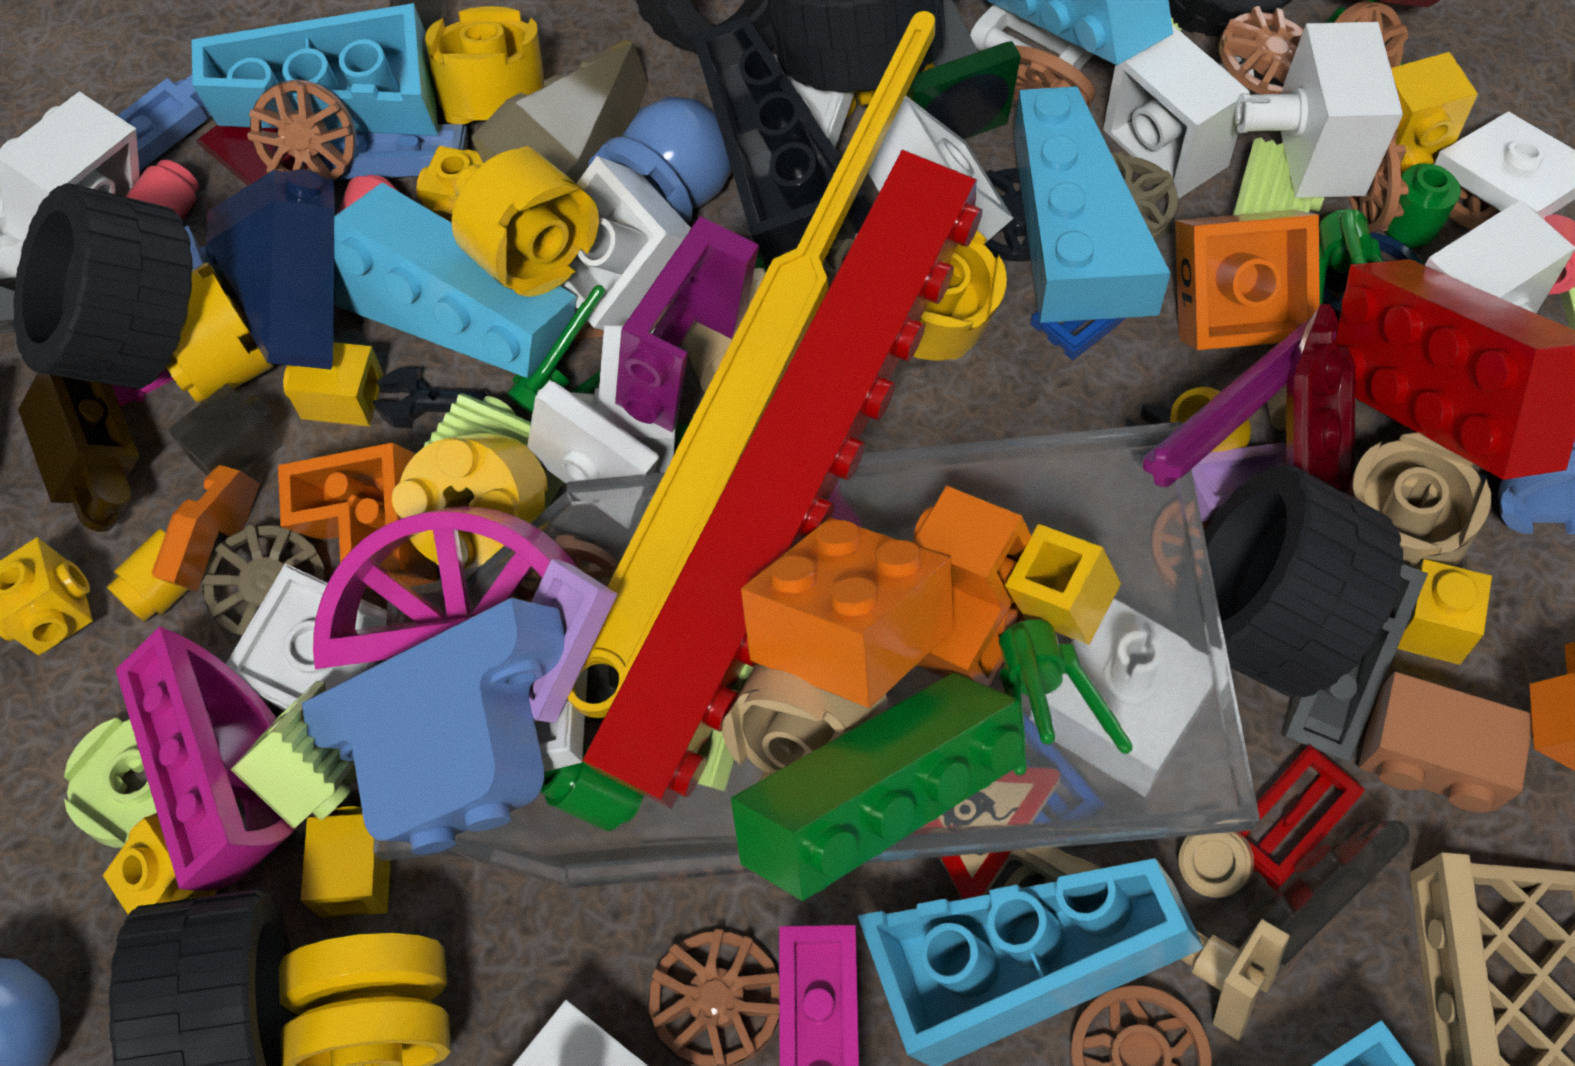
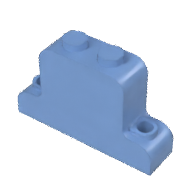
M509 598L302 703L304 722L308 724L307 735L315 738L314 745L321 748L339 749L342 760L354 761L364 823L367 831L373 838L380 841L410 842L412 853L416 855L441 852L455 846V836L467 830L485 831L509 823L511 821V811L531 803L539 795L544 783V765L531 711L529 690L531 684L550 672L562 656L565 634L558 608Z

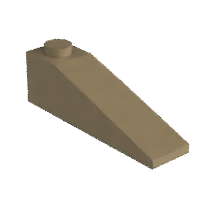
M623 40L583 60L579 70L567 76L556 74L544 80V88L530 95L519 93L507 99L471 137L482 162L484 163L504 151L528 146L535 149L577 183L589 167L588 161L599 151L602 145L610 138L623 136L642 102L648 81L634 42Z

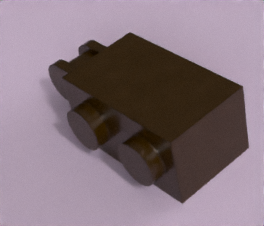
M37 373L18 411L50 502L73 503L77 517L85 527L96 532L109 531L118 520L117 510L123 509L131 499L132 493L127 477L139 459L138 451L113 387L110 384Z

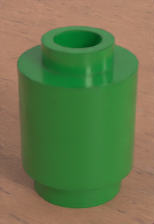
M1413 165L1406 169L1401 176L1409 187L1408 194L1400 195L1399 203L1404 213L1400 217L1393 218L1385 234L1400 241L1410 249L1427 245L1439 236L1460 197L1461 189L1457 179L1445 168L1438 165Z
M583 742L582 760L588 748L590 747V745L585 742ZM583 761L578 764L544 772V783L540 791L541 794L545 795L548 805L604 831H612L622 823H628L638 812L643 799L642 794L596 772Z

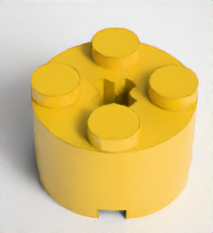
M499 6L469 8L458 11L459 22L445 27L444 19L441 18L434 22L426 32L425 41L436 100L439 107L443 110L444 118L448 123L467 124L474 120H488L507 99L519 93L530 95L544 88L545 79L537 23L531 17L529 23L521 21L520 11Z
M526 146L504 151L490 158L481 166L471 165L459 174L455 182L454 188L458 197L452 213V232L456 244L499 284L514 290L518 295L526 297L538 296L563 284L575 272L569 264L576 257L580 249L588 255L595 242L599 225L596 203L578 184L531 147Z
M978 230L968 247L957 245L948 263L954 266V271L944 297L939 304L929 301L919 322L925 324V329L913 357L932 361L962 357L978 342L1000 305L1006 290L1007 277L1005 265L999 255L996 259L992 252L984 245L987 239Z
M206 262L192 270V291L189 299L186 324L183 327L177 350L174 351L171 361L167 366L168 371L183 392L188 390L196 403L204 400L211 403L274 367L272 363H267L243 321L244 314L234 298L232 299L229 294L224 292L221 284H223L222 280L210 263Z
M475 433L441 439L422 448L407 464L400 483L393 489L391 499L392 506L401 519L450 507H482L516 516L542 530L547 512L544 513L545 492H548V484L540 462L524 444L504 435ZM427 530L410 538V541L418 551L439 566L433 530ZM458 530L464 569L479 567L515 554L513 550L491 538Z

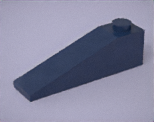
M297 169L290 172L272 170L207 211L205 253L211 264L218 263L223 271V285L229 296L236 295L244 309L243 321L267 363L331 370L333 362L335 216L333 178L322 177L309 170Z

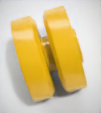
M358 934L326 939L306 945L282 958L279 966L280 1004L298 1016L284 1024L281 1030V1066H432L445 1060L451 1052L449 1014L441 1006L430 1002L439 996L447 986L445 949L439 941L412 934Z

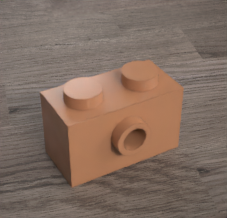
M1394 672L1381 686L1370 712L1358 768L1378 774L1381 782L1393 788L1408 791L1422 788L1447 796L1452 805L1466 811L1478 813L1497 811L1522 792L1532 735V715L1526 711Z

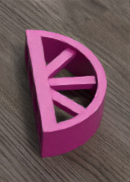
M450 507L394 521L376 530L354 547L330 578L321 597L315 619L313 633L315 669L388 660L511 598L532 567L542 578L551 559L570 563L576 568L578 567L561 546L546 533L516 516L498 510L482 507ZM427 530H433L447 615L380 565L398 546ZM458 530L491 538L515 552L472 614ZM366 586L371 587L413 619L414 622L355 629L358 608Z
M159 626L115 670L179 889L192 891L222 889L241 880L296 829H293L230 770L274 722L276 717L259 695L220 659L191 640ZM235 797L242 798L246 814L247 831L245 830Z
M856 925L779 926L780 1066H859Z

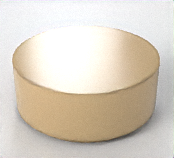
M1214 824L1193 831L1184 840L1179 852V868L1184 880L1193 890L1207 897L1220 898L1232 895L1249 881L1254 868V856L1250 844L1241 833L1229 826Z

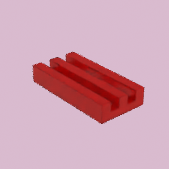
M1311 745L1300 754L1233 828L1246 839L1310 766L1321 775L1257 847L1247 840L1254 856L1253 872L1257 871L1266 879V883L1276 892L1366 790ZM1332 785L1343 792L1339 799L1279 866L1268 857Z

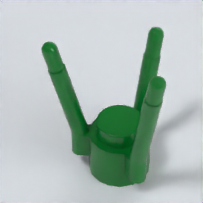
M1338 210L1326 216L1319 225L1321 240L1319 244L1320 304L1323 302L1326 269L1328 266L1331 265L1339 273H1349L1351 264L1384 262L1378 240L1371 238L1368 219L1364 213L1358 210Z
M596 285L535 372L528 378L516 374L511 380L514 384L506 394L531 415L533 414L535 396L538 389H542L549 380L557 383L564 389L570 383L555 366L603 297L605 289L602 285ZM601 370L572 390L571 393L591 394L595 391V388H599Z
M1027 620L1009 627L1001 634L998 642L1005 667L999 674L1005 694L1019 699L1023 764L1013 770L1016 775H1023L1027 771L1022 693L1029 697L1041 742L1046 745L1052 744L1055 741V732L1046 694L1053 692L1062 684V674L1069 676L1118 750L1123 754H1129L1132 751V742L1081 667L1074 645L1059 644L1054 627L1049 622Z

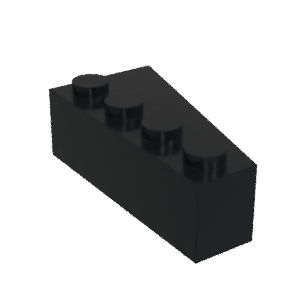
M745 15L693 35V40L751 237L755 243L759 244V250L770 265L774 258L797 249L841 161V157L829 138L825 136L800 94L796 92L786 77L783 69L748 16ZM861 187L834 241L858 233L872 208Z

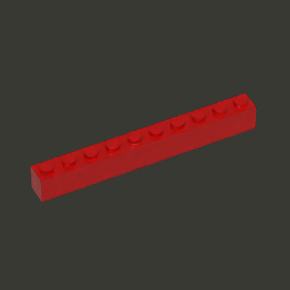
M903 149L901 150L582 760L596 772L670 809L673 808L679 794L688 798L694 791L702 776L707 760L699 754L712 729L719 732L722 731L724 717L739 692L733 690V687L745 664L751 667L757 665V663L750 661L741 588L832 517L835 504L828 500L839 478L849 481L855 473L865 449V442L859 439L869 419L873 418L879 421L886 412L895 389V382L890 381V378L900 359L907 362L912 359L922 339L925 324L919 322L929 301L939 304L944 297L954 271V266L948 263L957 245L968 247L978 229L983 210L975 206L977 179Z

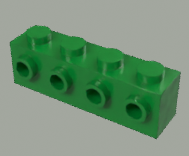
M953 672L731 797L740 864L801 901L824 890L831 883L871 858L880 855L887 848L927 823L936 820L943 813L1022 765L1019 699Z

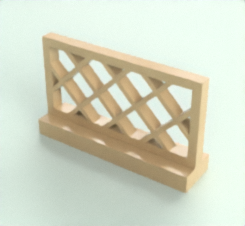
M1443 852L1411 871L1410 879L1435 1065L1510 1066L1500 1056L1497 1036L1508 1024L1538 1053L1529 1066H1575L1561 1051L1575 1033V1001L1548 976L1564 955L1575 963V923L1566 932L1536 904L1547 890L1572 891L1575 905V872L1475 864L1470 862V855ZM1474 884L1491 885L1514 907L1499 927L1477 907ZM1521 888H1529L1531 890L1526 894ZM1523 917L1554 945L1539 965L1508 937ZM1495 950L1526 979L1510 999L1488 980L1486 961ZM1535 990L1539 991L1566 1018L1551 1039H1548L1519 1010Z

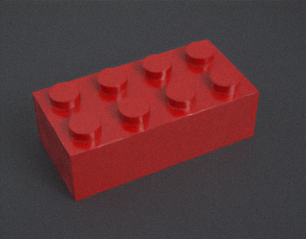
M1411 259L1350 265L1335 342L1338 347H1347L1350 350L1356 365V399L1503 480L1567 470L1575 441V330Z

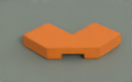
M222 465L215 467L204 479V489H207L205 494L197 502L187 499L172 514L152 570V577L198 592L217 535L230 537L244 529L260 483L239 470Z

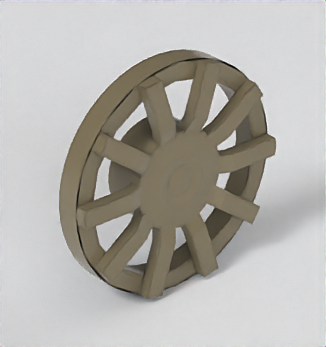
M249 525L228 537L214 549V553L208 561L202 578L203 595L209 612L224 630L241 639L285 563L279 560L287 541L297 545L303 551L288 559L285 563L296 568L310 559L315 570V577L327 582L324 563L313 544L304 536L281 526ZM259 538H276L269 557H263ZM246 542L249 544L253 558L248 563L233 552L237 547ZM225 559L240 570L239 576L217 574ZM215 586L238 587V592L220 603L217 602ZM246 601L248 606L239 626L223 614L239 603Z

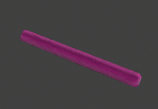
M1311 318L1298 326L1144 456L1143 470L1153 475L1155 485L1169 487L1178 478L1186 475L1287 384L1288 374L1307 323ZM1333 332L1334 339L1336 338V332Z

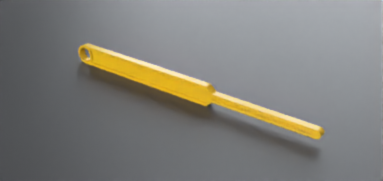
M920 11L912 17L797 249L772 260L607 586L616 592L617 596L580 674L592 665L606 664L617 670L619 683L616 691L609 699L601 703L590 704L581 701L577 697L575 682L567 698L573 707L585 716L592 718H603L606 716L829 289L827 276L822 264L935 37V17L930 12Z

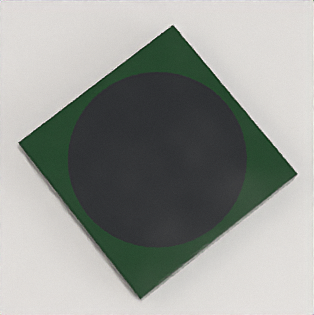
M1007 41L916 73L906 96L962 139L973 137L1008 124L1021 55L1013 41Z

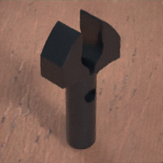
M400 367L377 380V385L381 393L403 392L409 396H406L400 402L394 403L373 400L372 402L380 417L394 428H413L414 420L426 412H450L452 403L457 402L458 394L464 393L480 401L489 396V394L482 390L428 388L422 383V375L419 368Z

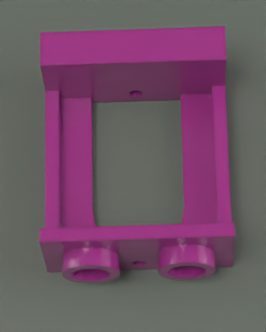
M699 216L621 329L615 404L623 407L631 417L642 423H654L670 432L674 431L678 422L688 352L679 347L696 322L733 339L747 310L759 244ZM680 291L679 295L677 296V298L675 299V301L673 302V304L670 306V304L672 303V301L674 300V298L676 297V295H677L678 292ZM670 306V308L668 309V311L666 312L658 326L655 328V326L657 325V323L659 322L667 308Z

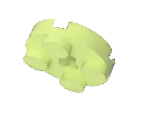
M118 717L95 727L79 742L67 761L64 778L69 781L67 790L69 802L64 799L66 811L72 821L96 841L114 848H122L129 839V832L144 817L157 813L148 781L140 790L133 791L130 794H123L128 787L122 780L125 773L130 769L140 773L144 770V766L130 720L122 722Z

